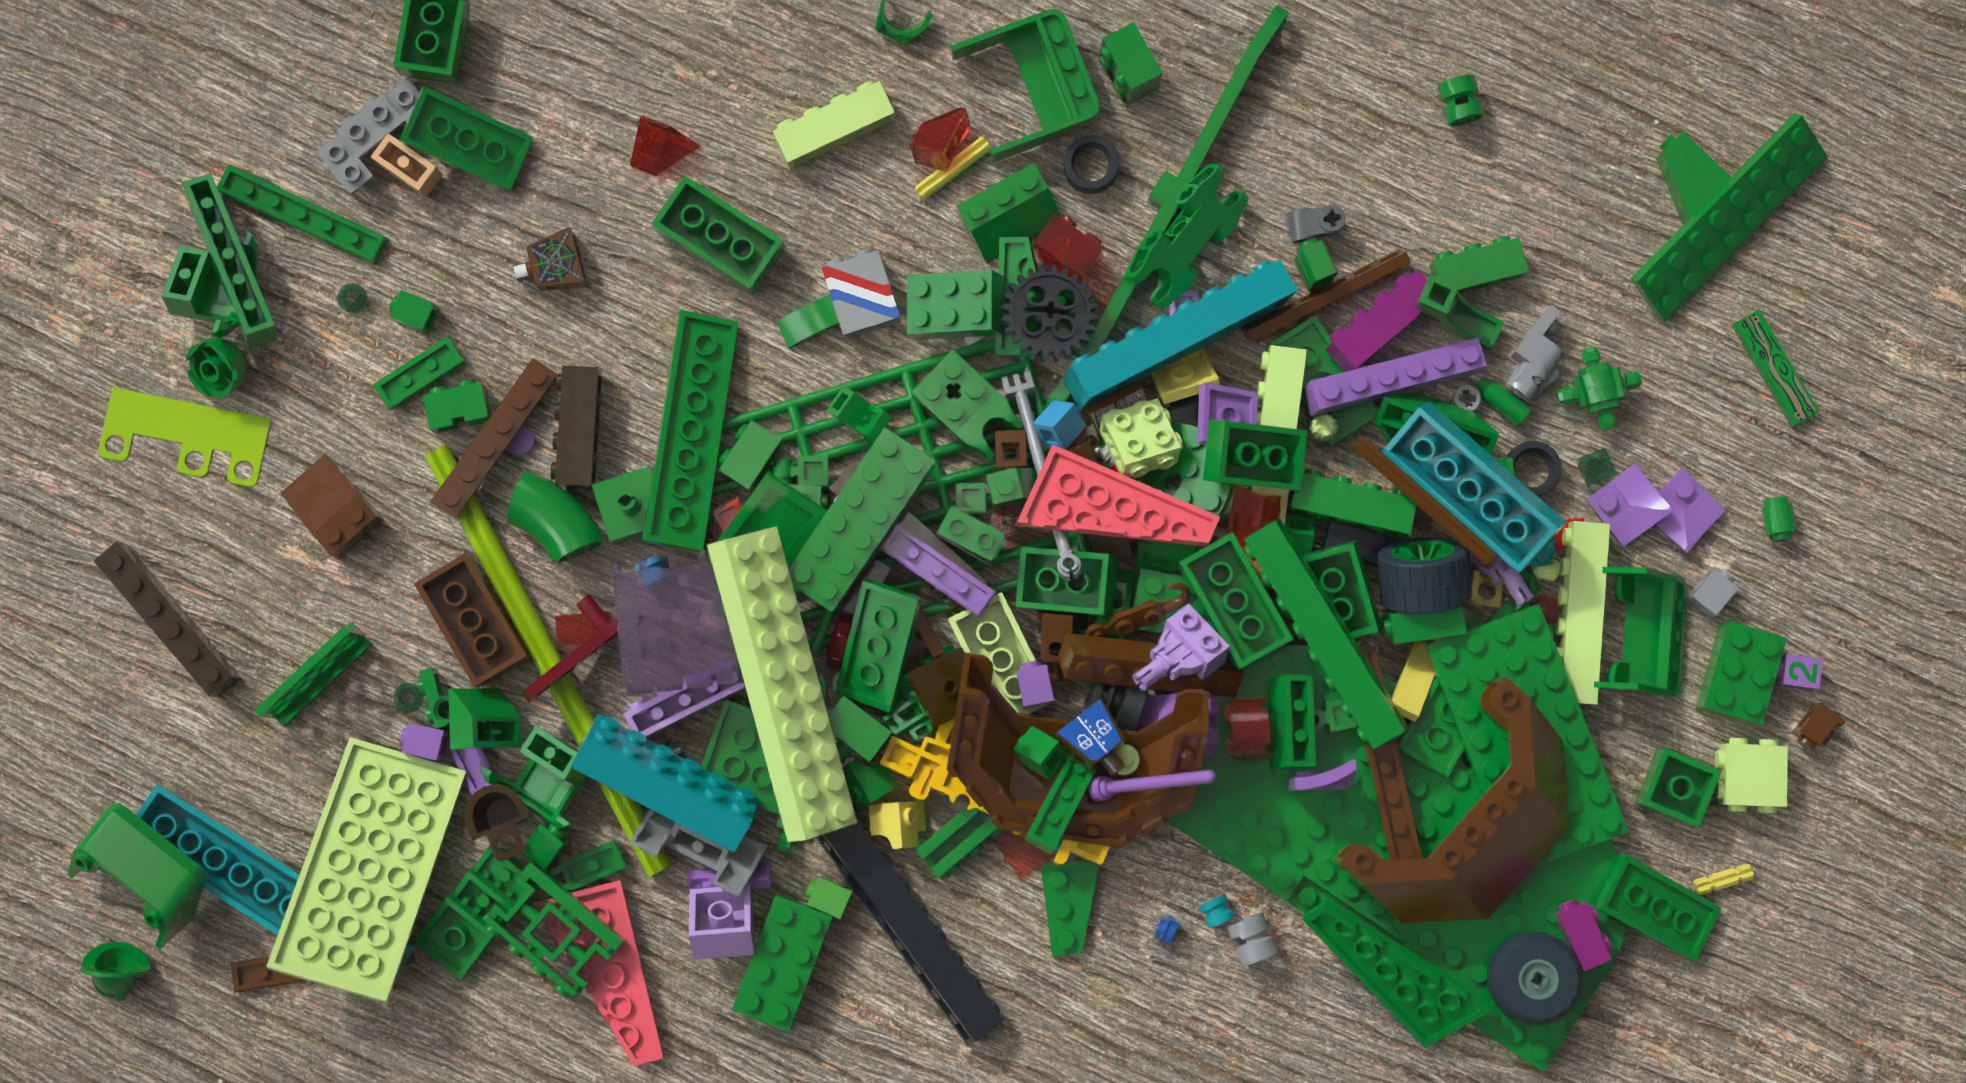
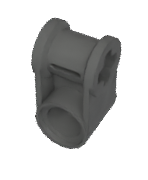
M1336 205L1299 209L1286 214L1291 243L1293 244L1303 243L1312 238L1318 239L1337 235L1342 230L1346 221L1344 211ZM1328 215H1332L1333 219H1338L1334 227H1331L1329 222H1324Z

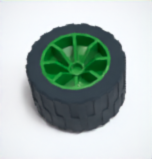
M1442 537L1411 538L1391 543L1383 547L1377 554L1380 601L1383 606L1392 611L1406 614L1445 612L1463 606L1472 598L1470 554L1457 540Z

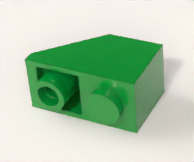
M541 823L525 845L523 853L542 870L549 871L573 844L568 839L570 833L566 829H557L553 823Z

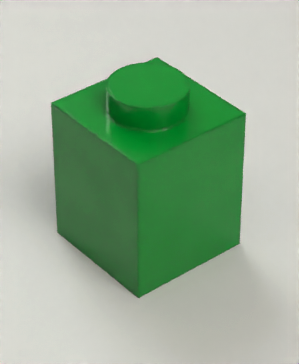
M401 290L399 296H395L392 299L389 312H391L390 318L396 323L429 335L440 308L433 302Z
M1033 726L1019 738L1016 746L1013 748L1022 765L1048 780L1051 779L1068 757L1059 741Z

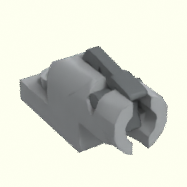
M1550 305L1543 312L1511 355L1519 363L1516 364L1505 387L1523 402L1532 401L1559 376L1557 364L1559 363L1562 350L1544 336L1546 334L1549 337L1559 324L1556 317L1561 311L1553 305Z

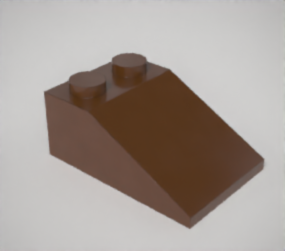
M326 454L320 457L280 493L316 540L332 557L341 559L384 521L382 516Z

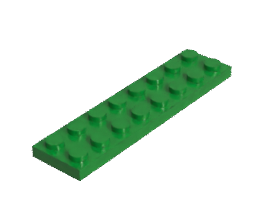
M1794 113L1630 278L1659 320L1666 322L1828 158L1802 115Z
M680 310L678 313L642 542L699 553L703 551L738 329L737 321Z

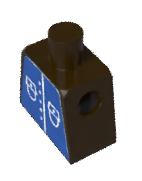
M1098 698L1058 729L1052 737L1059 741L1065 753L1087 772L1092 771L1101 763L1107 772L1114 776L1126 766L1116 753L1122 747L1125 738L1101 698Z

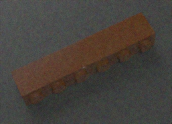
M1066 633L1058 655V661L1067 680L1140 687L1142 682L1136 685L1133 680V674L1153 661L1150 658V652L1158 646V643ZM1227 654L1225 663L1203 680L1196 673L1180 675L1174 680H1171L1170 676H1168L1167 678H1160L1148 688L1178 692L1186 689H1203L1215 696H1232L1235 698L1243 679L1244 671L1242 668L1237 671Z

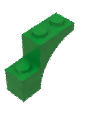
M1431 275L1425 282L1414 309L1439 319L1436 327L1465 340L1479 338L1481 347L1491 351L1504 322L1469 303L1460 294L1459 286Z

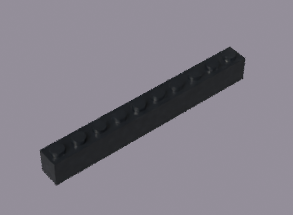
M857 821L855 824L815 837L967 1046L978 1041L1003 1021L1000 1017L999 1007L993 1000H988L981 991L983 988L980 981L974 975H970L963 966L965 963L961 955L956 950L952 951L946 943L945 933L939 926H934L927 917L929 914L926 907L920 901H916L911 895L909 884L903 877H898L892 869L891 859L886 853L879 851L874 844L875 839L873 835H871L867 828H863Z

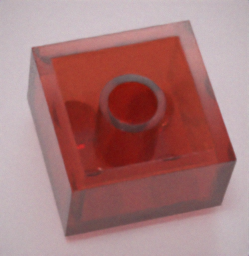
M1054 214L1035 240L1034 254L1049 266L1056 265L1059 273H1062L1063 269L1067 267V276L1069 278L1078 273L1079 276L1076 281L1078 284L1086 282L1102 260L1104 247L1101 246L1102 241L1090 232H1087L1086 235L1076 228L1078 226L1077 223L1068 216L1063 215L1059 217L1057 214Z

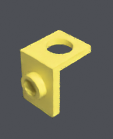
M1478 570L1471 571L1472 598L1467 603L1499 608L1503 583L1500 581L1497 585H1494L1489 576L1480 575ZM1488 582L1494 586L1495 595L1492 599L1485 600L1480 597L1478 589L1482 583Z

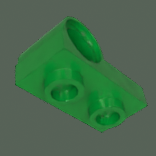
M430 667L420 670L421 678L417 679L421 695L426 696L429 707L426 708V715L430 725L434 724L435 729L450 727L449 719H446L442 713L443 706L449 702V696H444L437 669Z

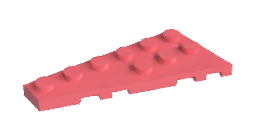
M1052 445L1016 526L1207 547L1220 517Z
M622 880L573 892L572 894L626 940L609 960L596 951L578 972L589 982L585 989L592 996L600 1013L607 1020L615 1033V1037L634 1066L665 1058ZM554 898L532 903L538 912H541L550 901L559 908L562 906ZM552 912L544 919L547 928L559 945L572 932V929ZM576 918L575 922L583 930L573 941L585 952L595 941L601 943L605 948L608 946ZM565 951L564 955L573 968L577 961Z

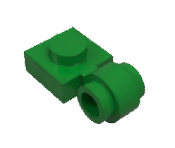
M798 456V466L792 465L791 459L774 460V465L771 466V474L786 484H792V479L798 477V485L828 487V456Z

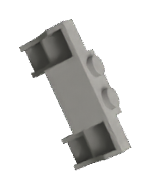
M409 79L405 80L387 96L382 94L379 97L375 96L369 99L364 104V109L357 115H351L344 119L340 125L341 127L337 130L338 135L316 152L352 197L370 179L372 181L375 179L365 164L372 159V154L385 136L390 134L397 139L403 133L420 93Z
M651 809L633 834L630 842L639 847L643 852L651 853L655 856H658L663 848L668 846L716 870L717 873L712 884L720 887L724 892L738 897L749 884L752 874L763 860L769 846L745 834L733 853Z

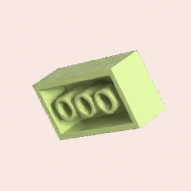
M1002 592L992 598L980 617L966 609L948 618V622L964 652L983 655L992 661L994 669L991 683L1017 713L1032 714L1054 703L1049 702L1023 708L1016 671L1022 670L1021 664L1036 660Z

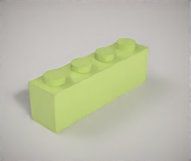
M872 81L860 85L856 89L857 92L848 96L846 94L838 95L830 100L831 104L823 108H819V106L810 108L803 113V117L795 121L787 119L776 126L777 129L773 130V134L789 169L896 120L895 112L880 81L874 84Z

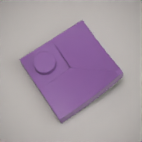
M1635 463L1586 499L1603 523L1610 524V532L1622 547L1673 512V509Z
M1682 468L1658 491L1673 509V512L1654 524V526L1683 552L1687 553L1726 510Z
M1350 760L1335 769L1314 775V772H1296V778L1288 779L1289 791L1351 789L1356 775V760Z

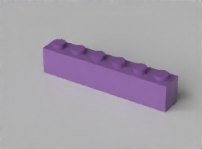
M1479 338L1312 380L1302 388L1310 417L1383 399L1385 394L1406 393L1476 375L1487 364Z

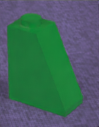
M1682 131L1676 138L1671 134L1659 146L1662 152L1656 157V160L1681 222L1684 225L1731 176Z
M1013 468L986 475L993 512L1025 505L1038 477L1036 469Z

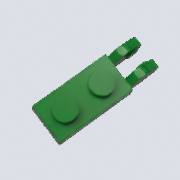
M615 839L559 863L560 866L546 872L553 878L563 873L567 882L563 886L567 890L574 891L628 866Z

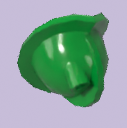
M110 942L91 949L83 958L80 971L92 977V983L96 991L102 996L124 1001L127 993L136 983L137 977L148 974L151 966L149 958L141 949L129 943Z

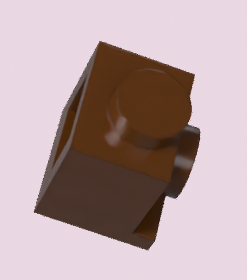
M1025 430L995 431L996 470L1002 469V471L1013 468H1026ZM1008 449L1014 450L1016 457L1014 459H1007L1004 454L1005 451Z
M1822 702L1814 703L1792 733L1799 737L1797 742L1809 751H1813L1816 746L1826 745L1835 734L1833 728L1843 726L1846 721Z

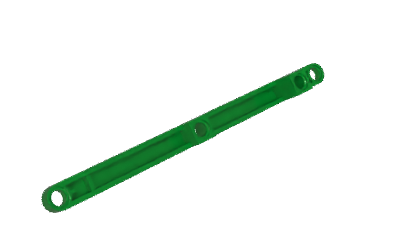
M1278 4L1247 47L1178 176L1176 177L1165 170L1149 194L1148 201L1160 209L1145 237L1157 229H1160L1165 234L1179 208V205L1176 203L1177 195L1185 184L1197 175L1256 64L1290 13ZM1124 274L1095 327L1094 334L1086 333L1090 338L1089 343L1084 344L1079 341L1082 347L1081 351L1078 353L1071 348V357L1069 359L1074 361L1084 354L1088 353L1091 357L1099 352L1098 348L1104 345L1135 290L1137 282H1130ZM1062 324L1057 333L1067 336L1070 334V329L1067 325ZM1068 370L1043 408L1044 410L1053 400L1067 402L1070 398L1071 393L1063 381L1069 372Z

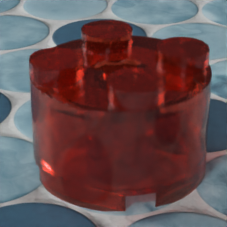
M1267 697L1230 700V705L1224 706L1225 723L1232 725V736H1227L1228 755H1234L1235 761L1272 758V752H1266L1265 746L1271 745L1268 709L1262 710V704H1268Z

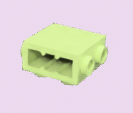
M1158 398L1150 401L1141 400L1133 406L1124 409L1115 408L1102 415L1099 431L1120 474L1139 478L1149 471L1158 468L1168 469L1178 462L1180 451L1183 449L1182 440L1178 432L1174 433L1171 427L1170 414L1166 408H1162Z
M1729 738V744H1719V750H1716L1714 759L1715 767L1721 771L1714 789V796L1718 798V805H1728V811L1747 812V806H1758V812L1777 813V807H1787L1788 746H1778V740L1759 739V745H1748V739Z

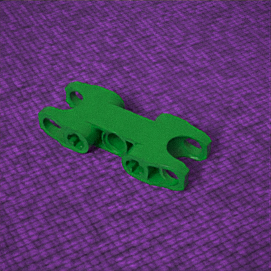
M1210 163L1185 184L1176 197V203L1182 208L1181 213L1165 234L1160 229H1157L1144 238L1135 250L1133 258L1126 269L1125 277L1130 282L1134 281L1137 283L1145 280L1153 270L1156 271L1158 283L1151 295L1150 302L1157 308H1166L1188 290L1199 273L1198 268L1192 261L1209 239L1213 242H1220L1231 233L1239 222L1241 214L1248 203L1249 196L1245 191L1238 190L1227 194L1221 202L1218 200L1217 186L1223 178L1225 171L1219 164Z

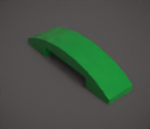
M830 295L818 299L776 321L788 349L815 338V335L840 325Z

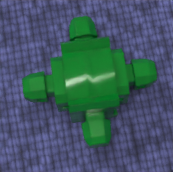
M1595 346L1582 350L1581 357L1583 365L1586 364V367L1580 369L1578 377L1571 381L1572 389L1568 386L1556 392L1558 404L1563 406L1572 405L1576 401L1578 410L1587 408L1588 415L1599 414L1596 419L1603 431L1616 427L1617 421L1616 415L1612 413V410L1618 408L1620 400L1627 396L1625 389L1630 391L1642 385L1640 373L1635 371L1627 372L1622 376L1620 367L1611 369L1610 362L1599 363L1601 356Z

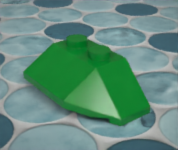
M1416 392L1384 395L1374 423L1380 429L1387 443L1393 439L1420 406L1431 402L1490 455L1492 454L1499 437V432L1472 411Z

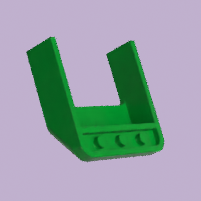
M1049 9L950 46L951 57L954 61L1000 43L1008 44L1041 125V131L990 149L992 163L1061 138L1090 122L1098 114L1099 101L1067 18L1059 10Z

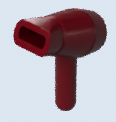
M839 613L827 647L826 664L830 669L841 671L854 615L851 613Z

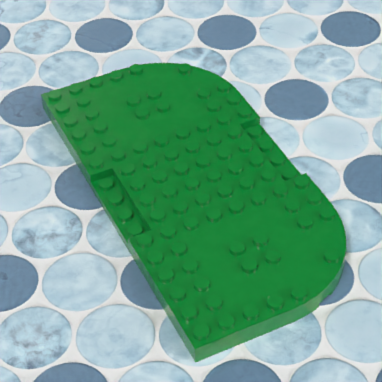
M1309 645L1279 647L1243 667L1244 676L1236 697L1215 696L1219 706V711L1216 715V729L1219 741L1216 745V755L1203 757L1200 771L1211 770L1216 774V779L1212 783L1197 784L1192 809L1182 815L1179 812L1166 819V822L1304 914L1322 902L1329 900L1493 1002L1492 1012L1470 1024L1538 1070L1544 1072L1613 964L1622 944L1626 925L1595 908L1600 922L1596 923L1601 935L1606 934L1612 946V951L1609 952L1612 960L1589 970L1581 971L1583 983L1579 999L1568 1014L1553 1023L1529 1025L1507 1016L1493 1001V997L1488 989V965L1495 950L1509 937L1520 933H1547L1566 943L1553 913L1561 910L1560 904L1575 898L1577 902H1587L1589 906L1593 905L1595 907L1619 857L1611 840L1603 841L1533 868L1489 919L1400 923L1332 862V859L1342 848L1351 844L1367 846L1383 860H1389L1364 742L1357 732L1359 727L1330 732L1329 724H1325L1319 731H1316V767L1305 769H1273L1270 678L1281 675H1313L1314 709H1318L1321 712L1326 711L1324 702L1342 699L1338 691L1333 692L1329 688L1325 680L1327 673L1322 665L1317 666L1313 662L1308 652L1311 649ZM1382 675L1384 688L1390 698H1392L1397 684ZM1314 715V722L1316 726L1318 724V718ZM1402 716L1406 724L1408 725L1410 719ZM1401 733L1400 735H1398V736L1395 737V738H1396V742L1399 741V739H1400V737H1401V735H1402L1403 733ZM1465 751L1449 779L1443 778L1399 752L1422 858H1428L1482 797ZM1350 760H1356V775L1351 789L1289 791L1288 779L1296 778V772H1314V775L1335 769Z

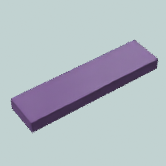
M899 524L894 526L880 546V549L977 617H980L996 594L990 587Z

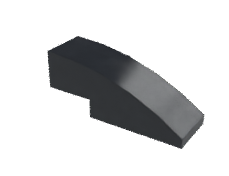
M1331 520L1327 526L1322 549L1358 540L1364 564L1378 567V552L1383 547L1401 540Z

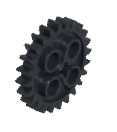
M1054 264L1050 272H1046L1045 267L1040 265L1038 274L1032 268H1029L1027 272L1028 278L1026 279L1023 275L1019 274L1017 277L1019 285L1010 283L1008 287L1013 294L1005 293L1003 299L1009 304L1001 305L1000 311L1008 314L1001 318V323L1010 325L1005 329L1004 334H1014L1010 344L1015 345L1020 342L1022 346L1019 353L1022 354L1027 349L1031 350L1030 358L1032 360L1036 357L1037 353L1042 355L1043 362H1046L1048 355H1052L1054 361L1058 362L1060 353H1063L1069 359L1071 357V348L1079 353L1082 349L1079 341L1088 344L1090 338L1086 333L1094 334L1096 328L1089 324L1098 320L1097 315L1090 313L1098 307L1097 303H1089L1094 296V292L1085 293L1087 281L1078 284L1076 282L1079 276L1078 273L1069 278L1067 276V267L1063 269L1061 274L1057 273V268ZM1033 291L1039 292L1043 296V301L1034 303L1029 299L1028 294ZM1068 295L1073 300V305H1061L1058 297ZM1026 308V309H1028V310H1030V311H1033V312L1024 313V312H1023V309ZM1046 308L1052 309L1051 312L1054 314L1052 319L1047 318ZM1068 314H1075L1076 317H1075V318H1071V317L1066 316V315H1068ZM1031 320L1039 323L1041 330L1030 332L1027 330L1025 323ZM1058 324L1067 325L1070 329V334L1067 336L1059 335L1055 330V326Z

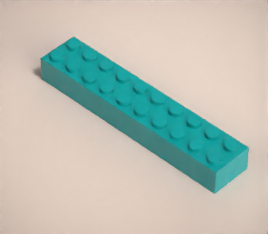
M156 784L136 815L202 868L206 875L204 889L278 935L301 872L172 790ZM408 942L397 977L417 947L411 942Z

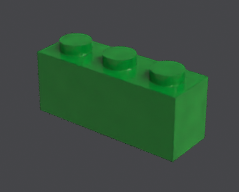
M1510 236L1496 238L1492 240V245L1482 247L1481 243L1469 245L1464 248V252L1454 255L1453 251L1439 253L1435 255L1436 259L1429 265L1431 275L1459 286L1460 294L1522 278L1529 272L1520 238L1510 239Z
M1281 675L1270 678L1273 769L1316 767L1313 675Z

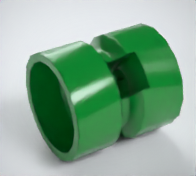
M1461 75L1438 84L1437 88L1441 102L1447 104L1444 114L1449 127L1472 123L1485 116L1482 100L1475 96L1479 92L1475 75ZM1468 100V103H1464V104H1460V105H1457V106H1456V103H1460V102H1463V101Z

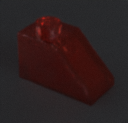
M959 107L921 123L917 133L911 136L909 148L916 164L947 172L971 127L966 108Z

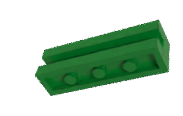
M965 807L920 845L916 852L925 860L938 878L943 874L949 878L961 867L958 863L959 860L966 854L971 859L984 848L981 842L991 835L995 839L1004 830L998 829L991 821L992 817L977 809L967 811V807Z

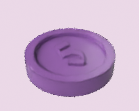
M522 426L507 449L516 455L529 453L535 444L533 432L528 427Z

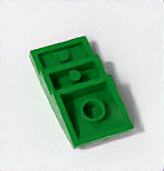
M489 845L475 866L467 872L453 893L445 899L414 943L458 979L462 980L496 938L485 928L488 923L482 918L489 913L495 904H499L509 912L527 891L515 881L523 873L522 871L525 867L513 858L498 861L491 845ZM530 879L529 882L536 887L537 884ZM500 916L497 918L504 925H507V922L504 921Z

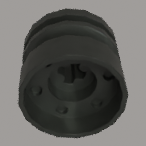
M1091 682L1084 701V709L1098 698H1101L1119 729L1135 731L1149 688L1143 691L1139 687Z

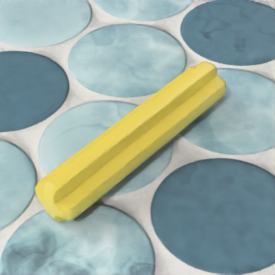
M984 137L978 138L917 184L915 191L923 200L929 198L990 152V144Z

